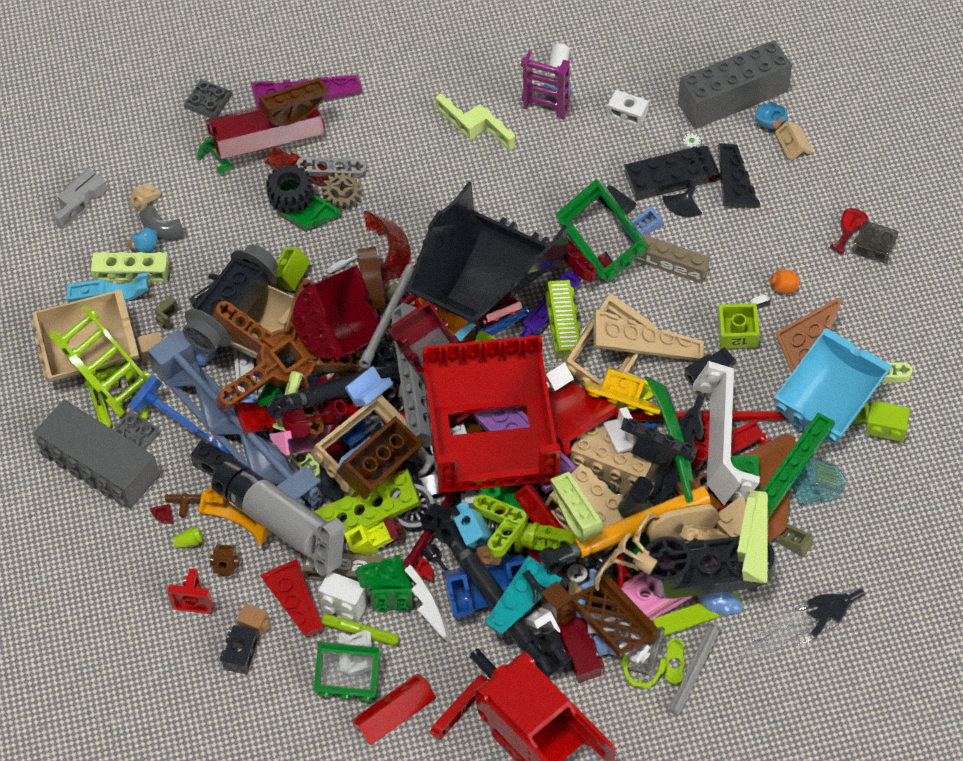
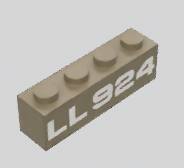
M641 234L650 247L634 261L702 284L709 269L710 257Z
M342 552L341 566L332 572L358 581L355 570L359 566L372 562L378 563L386 558L378 555L371 557L363 556L360 553L347 554ZM305 557L303 567L304 578L324 581L326 575H319L315 567L311 568L309 566V557Z

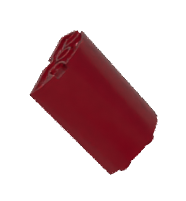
M358 265L306 287L296 299L293 309V322L296 333L304 346L320 357L337 359L368 345L380 322L375 306L369 305L367 302V297L370 294Z

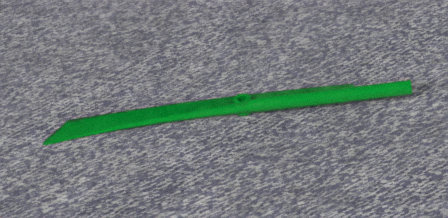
M645 376L661 410L668 435L685 443L666 386ZM675 453L674 458L685 500L691 503L694 499L689 482H694L690 461L688 458Z

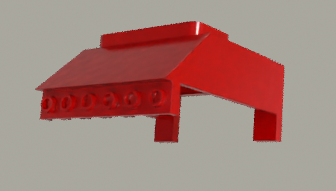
M542 335L423 347L422 357L427 412L438 493L551 482L550 479L559 476L561 449L560 444H557L542 356ZM527 408L529 427L451 435L449 415Z

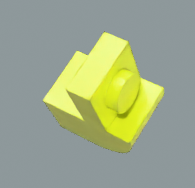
M384 522L368 530L361 524L344 533L350 550L363 556L380 552V547L394 541L391 539Z

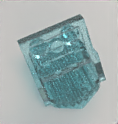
M812 456L794 482L799 505L804 506L820 501L822 504L839 499L840 493H843L845 489L846 478L837 465Z

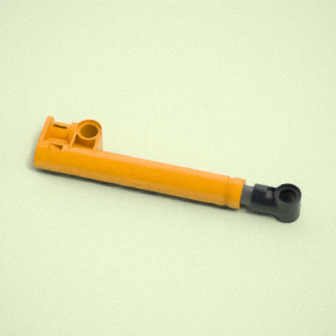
M701 486L692 490L694 500L691 503L686 502L685 496L682 494L605 526L601 535L587 541L579 542L577 539H574V544L572 545L567 543L556 549L546 547L538 553V558L547 574H555L562 569L563 565L576 560L575 557L577 556L584 558L589 556V554L620 543L628 532L631 533L629 538L634 537L640 523L649 513L653 512L658 517L653 518L641 533L646 532L650 523L653 520L657 521L660 519L659 516L665 512L711 504L710 496L705 487Z

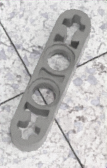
M301 157L296 163L298 168L303 167L301 165L305 164V167H307L305 171H308L310 176L328 177L330 175L335 177V172L338 175L344 172L345 176L351 173V177H361L366 170V164L360 159ZM324 164L327 169L320 170L317 165ZM335 165H342L344 167V170L338 171L335 168Z

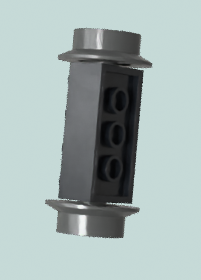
M250 244L245 250L233 251L231 261L196 306L186 311L185 320L187 324L182 331L188 342L195 348L205 353H214L218 347L224 348L230 345L231 333L212 317V313L219 302L227 301L246 314L268 285L271 287L275 286L276 277L274 273L278 269V263L267 250Z

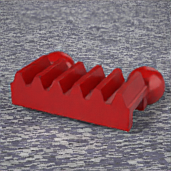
M756 419L732 431L731 456L741 452L744 448L747 449L758 441L760 442L759 447L771 441V439L766 438L764 432H761Z

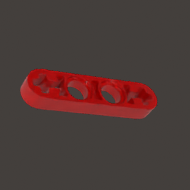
M482 674L478 675L434 723L430 734L438 740L444 737L476 701L475 690L489 679Z

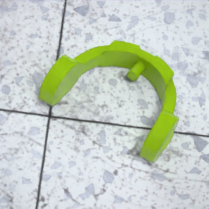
M621 655L620 667H623L627 683L634 688H651L659 676L664 673L666 658H660L654 679L648 683H642V678H638V682H636L628 673V658L625 655Z

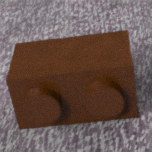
M556 581L541 592V607L551 611L559 627L562 624H567L572 619L573 598Z

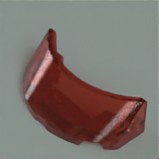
M365 210L364 219L367 231L374 229L378 236L386 234L388 238V254L385 262L380 267L382 282L401 278L411 257L410 245L406 234L397 224L389 219Z

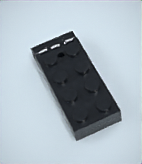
M696 146L628 163L624 166V173L635 201L686 189L689 185L697 186L713 183L720 179V173L708 146H701L699 148Z

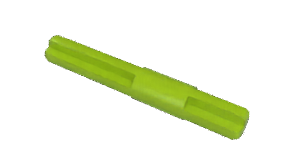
M324 614L322 618V624L327 627L351 634L367 630L371 632L372 640L392 646H397L400 637L398 634L329 614Z

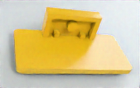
M608 367L602 385L587 380L583 381L584 387L589 391L588 394L594 397L602 395L607 397L606 400L617 404L620 401L625 403V406L635 410L638 407L643 409L644 413L653 416L654 413L660 414L661 412L655 403L639 398L645 380Z

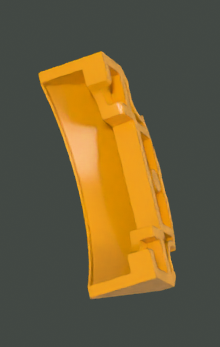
M212 487L202 492L198 512L223 517L240 524L250 531L258 544L262 546L271 531L220 497L212 490Z

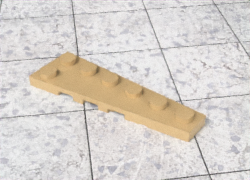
M601 310L593 312L594 348L697 361L704 357V341L675 334L667 330H658L651 325L638 324L631 319L618 318V315Z

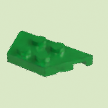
M289 187L283 191H293L297 188ZM315 194L313 201L310 202V206L304 207L305 210L302 212L299 210L296 214L294 212L286 214V212L280 213L277 209L279 215L305 231L342 215L341 210Z

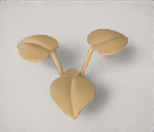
M651 512L642 520L632 540L643 553L638 552L635 555L625 549V544L631 536V533L628 532L620 541L618 548L595 576L593 586L596 590L599 591V583L604 570L612 563L628 566L637 571L640 569L648 575L651 573L658 561L649 556L650 552L645 550L640 544L639 538L645 526L653 518L658 517L657 514ZM624 552L634 558L633 563L635 564L617 560L616 558Z

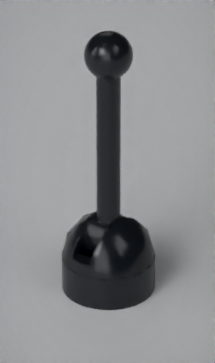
M435 544L428 546L423 551V555L427 560L437 561L444 571H449L439 559L440 550Z

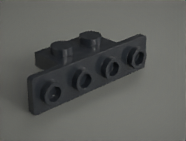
M623 418L620 429L637 436L631 450L632 454L668 469L675 453L694 461L697 449L690 443L678 441L673 436L662 434L653 427L639 424L634 419Z

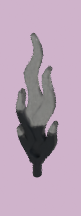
M860 588L849 595L847 593L822 594L811 598L803 604L797 605L795 607L796 611H806L813 607L818 608L809 612L788 614L777 618L763 632L752 636L751 641H762L776 631H780V633L766 643L744 649L740 652L734 664L738 665L744 658L750 655L776 652L787 641L798 635L807 634L796 639L793 642L794 647L808 643L822 632L830 619L832 621L828 629H834L842 621L852 602L865 595L864 590Z

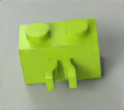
M285 247L277 261L278 269L274 275L276 277V285L280 290L294 291L311 262L299 247Z

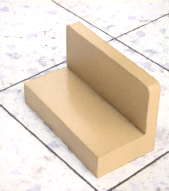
M787 120L775 131L788 159L794 160L802 152L810 155L813 153L799 125Z

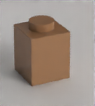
M245 603L237 618L238 626L256 629L258 637H261L263 632L268 630L270 620L267 611Z

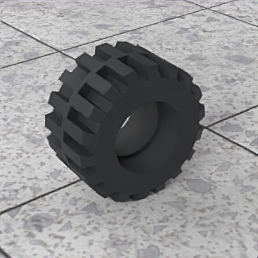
M287 164L286 167L279 166L278 170L274 169L272 174L268 175V180H266L269 203L275 210L278 209L280 213L286 212V214H290V212H294L296 214L299 210L301 212L304 211V207L310 206L314 196L312 179L309 172L305 171L303 167L298 168V165L290 166V164ZM289 187L297 188L293 191H283Z

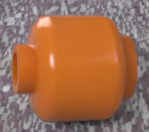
M777 269L775 274L771 275L770 285H773V289L777 293L792 294L794 290L798 289L799 276L793 270Z

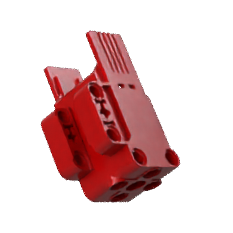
M522 652L507 665H500L493 672L491 678L475 690L476 706L479 715L491 727L494 739L515 761H563L583 744L590 746L606 761H615L616 747L536 666L534 660L527 652Z

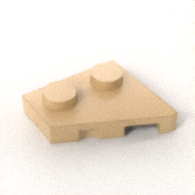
M743 495L719 512V520L716 525L729 537L740 536L746 508Z

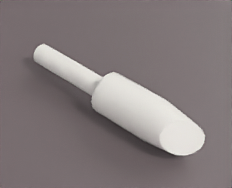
M357 255L333 264L327 268V272L332 273L345 267L347 263L357 259Z

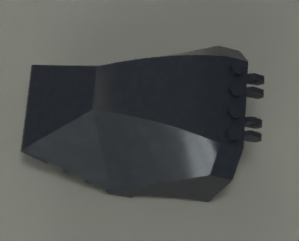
M468 181L458 196L441 211L439 210L430 222L420 255H418L415 269L412 272L406 290L423 300L429 301L444 310L475 323L486 312L491 311L511 298L541 275L559 267L568 253L567 226L563 225L548 245V237L545 236L540 241L538 240L539 233L534 232L532 236L526 235L516 230L517 224L515 222L507 226V218L503 217L498 222L476 212L473 203L472 182Z

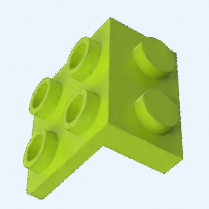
M872 401L865 434L904 443L910 409L885 402Z

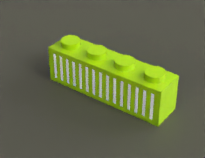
M570 280L548 281L544 292L555 358H566L579 339L580 323L576 320L577 305L573 302L574 288L571 287Z

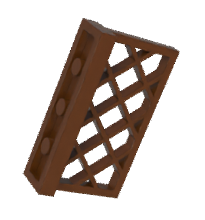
M609 575L602 577L599 583L598 592L604 598L592 596V593L598 591L594 586L571 595L573 607L618 656L624 655L644 644L650 646L655 643L659 633L657 626ZM577 600H587L588 606L580 604ZM591 602L603 604L602 609L592 607ZM605 605L612 606L616 612L605 610ZM590 612L601 614V619L592 618ZM604 615L614 617L615 623L603 620ZM618 619L625 620L629 626L618 624ZM602 626L614 628V632H605ZM617 629L627 631L628 637L616 634ZM631 633L638 634L641 639L631 638ZM615 640L626 642L627 646L620 648L615 643Z

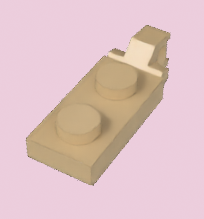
M684 524L680 536L689 541L693 539L705 541L729 537L716 528L696 524Z

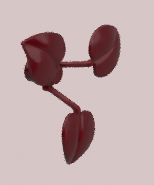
M331 373L319 378L314 385L335 379V374ZM341 398L325 402V411L309 419H306L305 412L299 409L284 414L281 420L282 425L286 431H291L292 436L302 438L310 433L309 422L326 416L327 419L335 420L328 433L330 434L335 430L339 421L342 420L341 416L347 412V406ZM339 440L326 449L327 453L336 461H340L341 457L351 450L348 445Z

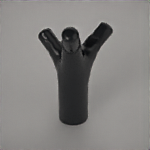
M527 570L522 575L531 587L533 603H537V591H544L546 587L539 584L530 570Z

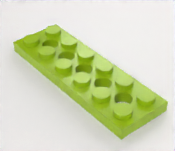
M405 469L392 475L365 500L356 492L352 496L348 495L314 512L328 522L347 515L346 521L342 523L344 533L361 524L366 529L372 528L390 517L393 518L421 505L410 471ZM395 491H401L398 498H392ZM383 499L379 507H374L376 500ZM365 507L363 514H356L359 508Z

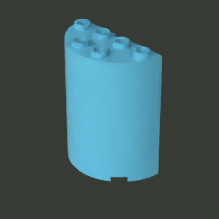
M825 328L775 395V408L792 423V427L797 431H805L817 413L834 420L835 425L824 441L829 443L838 442L891 370L892 365L866 350H859L854 346V343Z

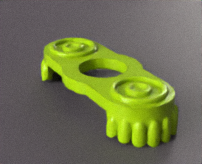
M673 638V640L670 639L666 644L665 678L668 684L677 686L684 678L685 660L683 658V650L685 645L681 639ZM671 659H678L681 665L678 668H672L669 665V661Z

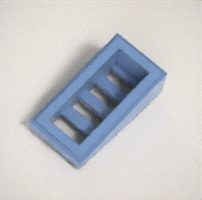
M652 206L632 220L635 227L640 225L642 230L638 229V231L644 235L664 225L663 220ZM623 226V231L627 234L631 241L634 242V239Z

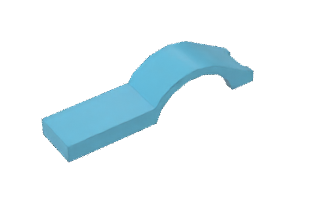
M148 272L140 273L133 282L127 284H114L105 279L67 284L66 300L70 303L121 289L125 301L133 300L148 291L147 279L149 274Z

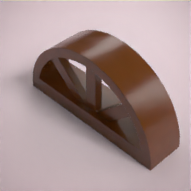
M318 77L259 97V107L272 124L276 126L291 125L310 115L323 102L329 89Z
M376 246L357 249L359 270L370 294L367 297V302L369 305H374L375 309L385 308L384 289Z

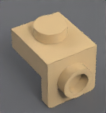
M148 183L133 188L130 204L141 211L146 208L148 202L160 198L161 192Z

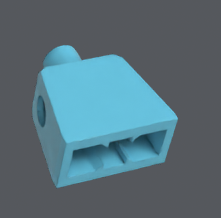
M467 502L457 505L456 509L460 515L455 517L454 520L466 546L476 550L478 546H488V541L493 534L481 513L472 508L470 509Z

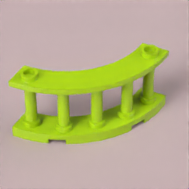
M83 305L81 308L87 315L65 334L62 333L59 336L53 330L48 335L117 415L121 417L126 413L121 407L123 405L122 402L144 385L150 374L146 370L142 372L97 320L99 318L98 314L93 309L88 310ZM93 321L99 329L77 348L71 349L67 345L70 342L69 340ZM105 334L113 346L93 363H88L85 366L79 359L82 356L81 354ZM119 351L128 362L106 381L99 382L93 375L96 373L95 370ZM134 368L141 377L119 396L112 397L108 392L110 390L109 387Z

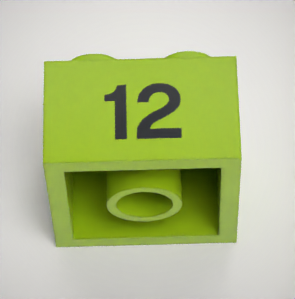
M757 303L718 304L717 322L720 349L724 347L726 349L758 348L760 332Z

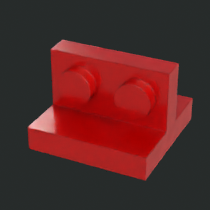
M189 568L188 576H184L183 586L169 584L167 592L173 610L213 614L214 606L209 589L202 588L197 569Z

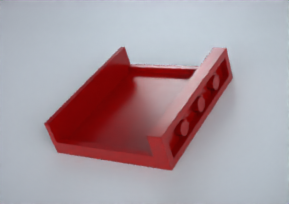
M572 381L556 391L549 392L557 444H560L561 452L565 456L572 452L570 441L608 418L610 420L618 419L619 409L615 404L606 401L602 397L589 395V391ZM521 408L520 410L528 417L527 408Z

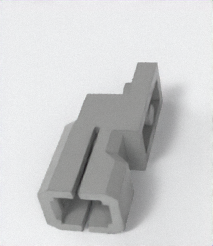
M87 168L65 187V191L58 196L62 209L54 215L57 227L61 230L89 208L88 200L99 197L107 190L105 180L90 168Z

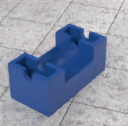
M518 553L502 557L499 565L485 566L505 592L524 563L525 558ZM462 567L441 572L450 612L454 618L473 614L474 610L489 606Z

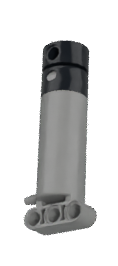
M237 459L226 460L217 468L211 482L212 490L303 555L309 557V566L311 568L315 567L319 575L325 576L341 566L344 526L339 519L326 521Z

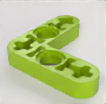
M487 495L476 496L473 500L474 510L480 512L483 517L501 523L488 541V553L493 557H501L507 552L526 526V513L519 508ZM501 509L504 510L505 513L498 515L495 513V511ZM506 530L513 532L508 536L502 534Z

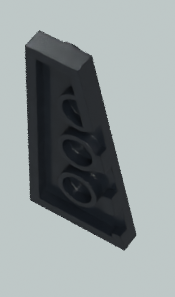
M719 143L718 157L723 206L759 208V199L755 196L756 191L754 186H751L748 171H745L744 161L737 144Z

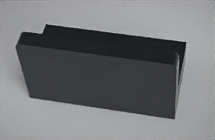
M612 185L606 187L626 215L637 206L635 201ZM602 196L596 199L612 211Z

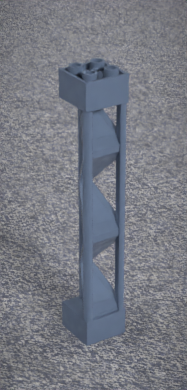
M179 329L148 350L153 371L171 388L214 437L231 452L230 454L235 459L272 484H279L278 488L310 510L321 504L323 495L320 480L306 465L297 471L261 431L243 433L233 407L223 411L216 406V397L222 389L196 362L193 345L188 342ZM178 386L196 387L202 412ZM222 434H240L247 461Z

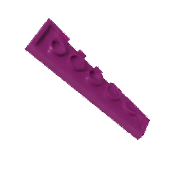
M358 75L319 77L329 89L324 100L362 93ZM308 78L294 82L290 80H283V82L273 83V81L251 82L256 107H259V97L309 81Z

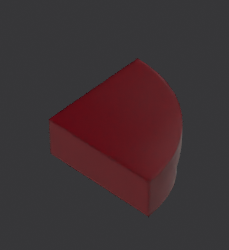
M170 504L150 508L153 517L163 524H174Z

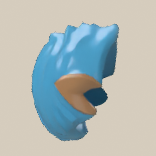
M772 101L767 104L763 103L756 110V123L767 129H777L786 122L787 109Z
M144 228L140 234L131 235V241L128 240L127 246L135 253H151L157 244V232L151 228Z

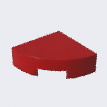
M420 557L415 570L423 580L433 583V569L426 559Z

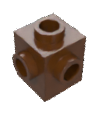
M217 544L215 546L213 555L210 556V567H213V573L224 577L234 574L240 564V556H236L237 545Z

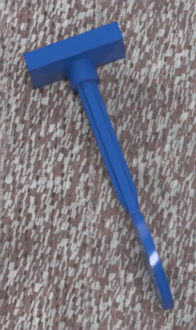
M152 374L128 406L138 414L142 412L147 404L156 406L191 432L199 434L211 445L230 455L231 452L222 444L159 400L155 393L162 383Z

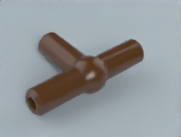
M166 494L165 501L180 502L179 516L184 518L187 516L188 502H200L202 494Z

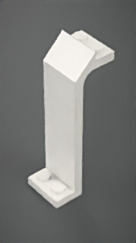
M709 361L694 381L693 389L711 395L707 485L722 504L725 505L728 500L733 502L741 495L744 496L746 501L751 490H755L758 486L760 477L739 471L731 463L734 369Z

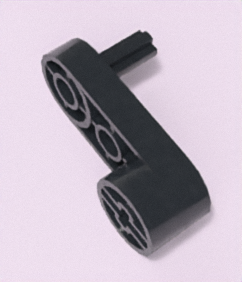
M740 536L684 543L675 537H661L654 539L645 548V550L650 552L649 556L658 561L649 575L644 572L647 586L655 595L662 598L673 599L750 589L751 592L758 591L757 587L765 583L743 581L742 569L744 562L738 561L737 553ZM768 541L767 563L769 564L767 565V582L772 578L776 564L774 550ZM713 563L717 565V567L713 570H705L702 568L705 564Z

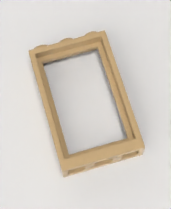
M611 293L602 301L597 309L604 312L608 310L610 313L618 315V318L631 319L638 324L656 327L655 324ZM593 317L564 360L571 375L578 379L582 385L584 380L599 385L603 383L574 362L594 331ZM629 352L618 371L627 373L639 353Z
M381 394L314 446L310 453L315 462L321 464L327 474L334 478L340 484L341 489L350 496L356 493V491L337 473L340 465L325 450L373 411L386 424L396 416L407 427L405 418Z

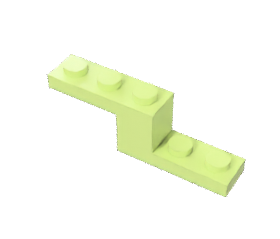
M442 94L436 96V108L469 140L487 129L509 151L515 147L514 133L508 130L501 120L496 119L488 108L485 109L479 104L464 114L461 109H457L449 98H445Z

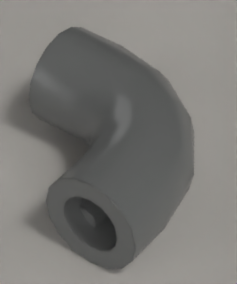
M147 207L140 211L139 217L144 228L155 230L158 238L174 239L184 236L180 219L163 221L159 218L157 210L153 207Z

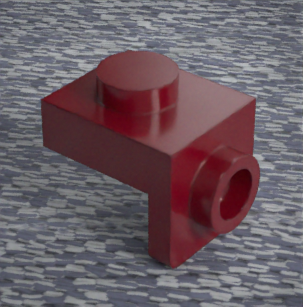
M390 517L383 521L391 539L394 540L386 544L387 546L405 538L402 533L403 527L399 520L396 521Z

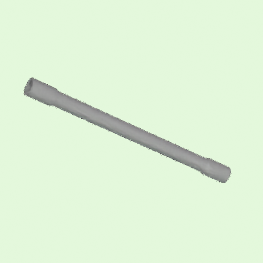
M412 264L406 265L394 294L360 358L359 365L362 368L367 369L372 363L375 352L392 319L391 312L398 307L409 284L412 272L414 271Z

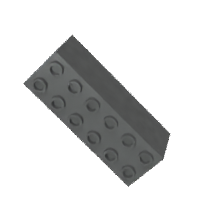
M775 40L680 77L678 105L693 128L698 129L787 93L789 91L792 63Z
M65 399L34 431L36 443L40 449L39 452L43 457L53 459L59 467L67 468L73 476L81 477L90 487L95 486L104 496L114 498L115 502L122 507L125 505L131 509L160 476L153 454Z

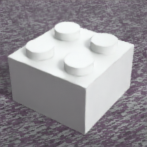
M330 572L326 575L318 590L321 609L330 615H339L343 619L359 622L368 604L366 588H361L358 581Z

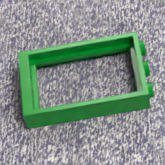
M598 179L590 183L555 214L561 224L567 226L568 234L584 256L596 267L599 277L606 282L615 279L623 269L629 267L638 256L643 255L650 247L606 186ZM600 196L603 197L636 242L606 268H604L571 222Z

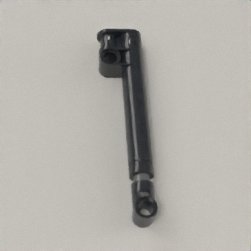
M385 343L380 344L372 360L374 368L381 379L389 377L391 381L400 379L396 346ZM367 369L300 389L298 393L278 394L268 405L267 413L270 417L279 419L284 414L299 410L302 407L309 408L347 396L349 394L345 387Z
M455 521L439 527L436 533L438 540L443 544H447L455 557L458 556L461 559L460 566L463 570L465 569V573L493 610L504 593L503 589L482 560L479 559L480 557L477 553H472L469 549L470 547L466 546ZM521 616L507 629V632L520 650L527 652L534 660L536 666L547 677L574 659L572 656L568 657L563 650L560 634L555 628L549 627L535 636Z

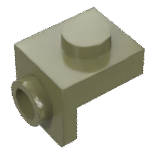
M172 296L167 300H163L154 309L155 320L161 327L164 326L168 330L172 328L169 318L179 311L177 301Z

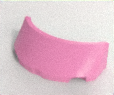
M333 424L325 425L322 433L313 441H309L304 437H294L291 435V431L269 435L273 443L285 456L310 452L317 443L328 435Z

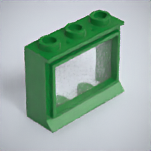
M318 641L313 691L318 692V696L330 697L331 693L339 694L338 698L351 699V695L359 696V700L371 701L372 697H377L382 647Z

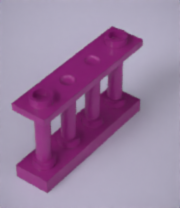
M529 50L526 57H523L521 61V67H523V93L521 96L523 109L527 110L530 102L555 108L557 118L564 120L569 108L570 61L563 60L560 66H550L532 61V51ZM532 68L555 74L557 79L534 73ZM532 80L554 85L557 90L533 84ZM532 91L553 96L557 101L532 95Z

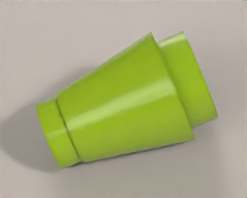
M191 527L172 537L175 548L199 545V543L203 542V536L199 527Z

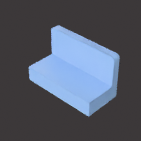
M370 367L349 383L345 389L356 407L366 406L392 386L393 382L390 377L381 379L376 369Z

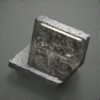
M864 220L858 236L854 239L852 253L887 264L899 231Z

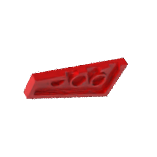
M239 402L233 406L243 433L276 429L273 427L276 419L270 417L267 413L268 405L260 407L258 403Z
M297 559L260 575L306 638L325 630Z

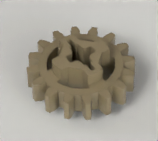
M335 172V177L329 175L328 181L324 180V186L322 187L323 199H327V202L332 203L335 207L339 206L340 210H342L343 206L349 209L350 204L355 206L356 201H360V195H362L361 183L357 182V177L351 178V173L345 176L344 172L341 175Z

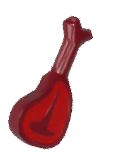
M847 208L840 222L843 234L837 243L830 245V248L836 250L840 255L844 254V245L848 238L855 232L867 227L869 222L868 215L861 210Z

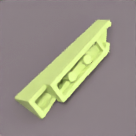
M751 490L750 495L747 497L737 551L738 561L744 562L742 569L743 581L767 583L768 495L766 492Z

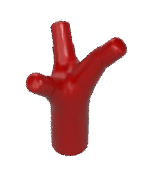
M623 556L616 558L617 560L624 561ZM617 564V583H619V587L622 589L624 577L626 576L633 580L634 576L628 573L624 565Z

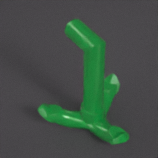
M207 136L199 147L197 159L201 161V157L207 148L222 164L217 167L219 174L232 169L233 166L226 158L220 159L217 157L214 138Z

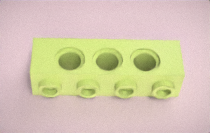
M100 252L93 253L91 273L93 280L105 279L108 282H133L138 277V274L148 272L149 278L147 282H168L170 263L167 253Z

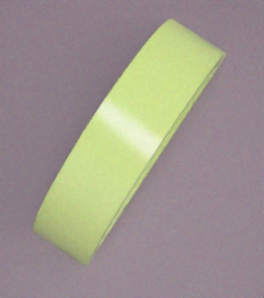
M570 472L550 479L559 508L576 539L579 542H584L601 535L603 532L602 521Z

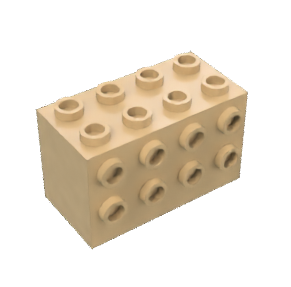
M606 421L578 436L571 448L570 461L576 467L582 464L590 468L594 476L615 484L614 492L622 494L626 493L639 476H643L651 482L659 465L632 454L631 451L616 453L608 433L603 427Z
M580 464L571 473V476L602 521L603 527L627 518L617 509V505L622 498L618 494H614L604 481L594 476L590 468ZM553 491L545 504L563 529L570 530ZM615 545L591 555L597 560L603 556L607 557L611 554L610 550Z

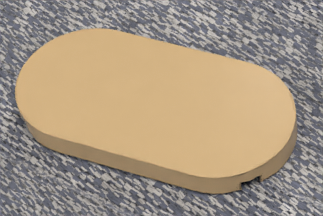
M711 504L668 511L659 516L660 519L657 521L653 520L650 523L646 534L651 542L661 537H675L682 541L687 540L680 536L684 524H696L714 528L719 520V512Z

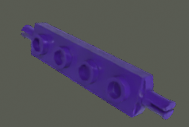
M565 271L558 280H570V285L574 288V292L581 285V279L575 271ZM545 296L523 321L525 329L519 335L520 337H527L531 333L539 335L549 323Z

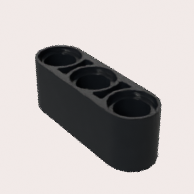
M639 476L617 505L618 511L624 517L634 515L653 489L652 483L647 478Z

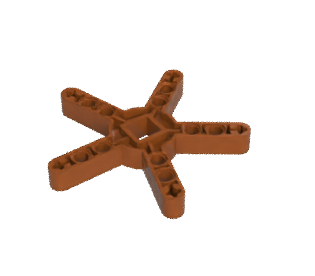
M306 279L300 283L295 291L285 328L272 333L231 303L222 301L217 304L212 317L228 332L257 352V366L222 389L216 397L215 404L220 410L227 411L267 383L285 388L286 390L291 371L303 374L299 386L300 390L309 387L306 378L312 371L355 373L365 370V368L359 365L364 350H356L341 357L346 364L341 363L339 358H325L327 363L321 361L320 356L308 350L299 339L293 324V309L299 294L306 287L314 284L313 281ZM235 322H240L242 327L237 326ZM251 333H255L258 338L252 337ZM284 348L287 349L296 361L288 369L276 356ZM253 376H257L260 381H255ZM237 386L243 387L245 392L240 391ZM230 395H232V397L230 398V400H228V399H227V400H224V399L228 398ZM316 405L309 408H301L302 410L307 409L310 413L309 415L306 414V419L319 414ZM321 417L308 423L311 428L310 433L304 437L305 439L313 441L322 433L324 424Z

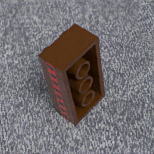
M395 416L346 458L338 468L337 473L365 500L414 457L423 443Z

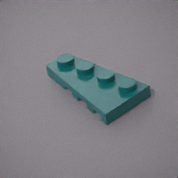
M528 556L484 622V625L502 635L536 604L533 603L531 587L522 575L527 570H530L538 583L546 588L556 581L559 583L562 578L556 574H547L543 565ZM539 590L537 591V602L541 599L542 591Z

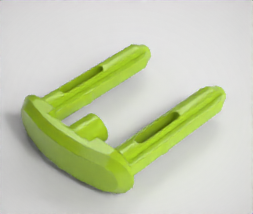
M125 364L101 369L93 375L99 382L106 381ZM134 368L122 376V378H126L128 387L138 380L137 372ZM86 379L84 385L89 389L98 421L111 427V420L104 398ZM116 381L109 388H117L119 386V381ZM95 394L99 395L101 406L97 405ZM147 405L140 414L137 413L143 419L148 418L149 411Z

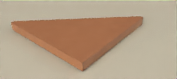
M840 298L832 300L775 333L791 372L795 370L824 329L831 330L842 303Z

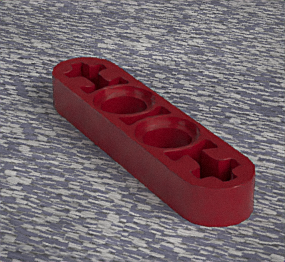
M568 239V253L564 260L582 279L594 281L598 270Z

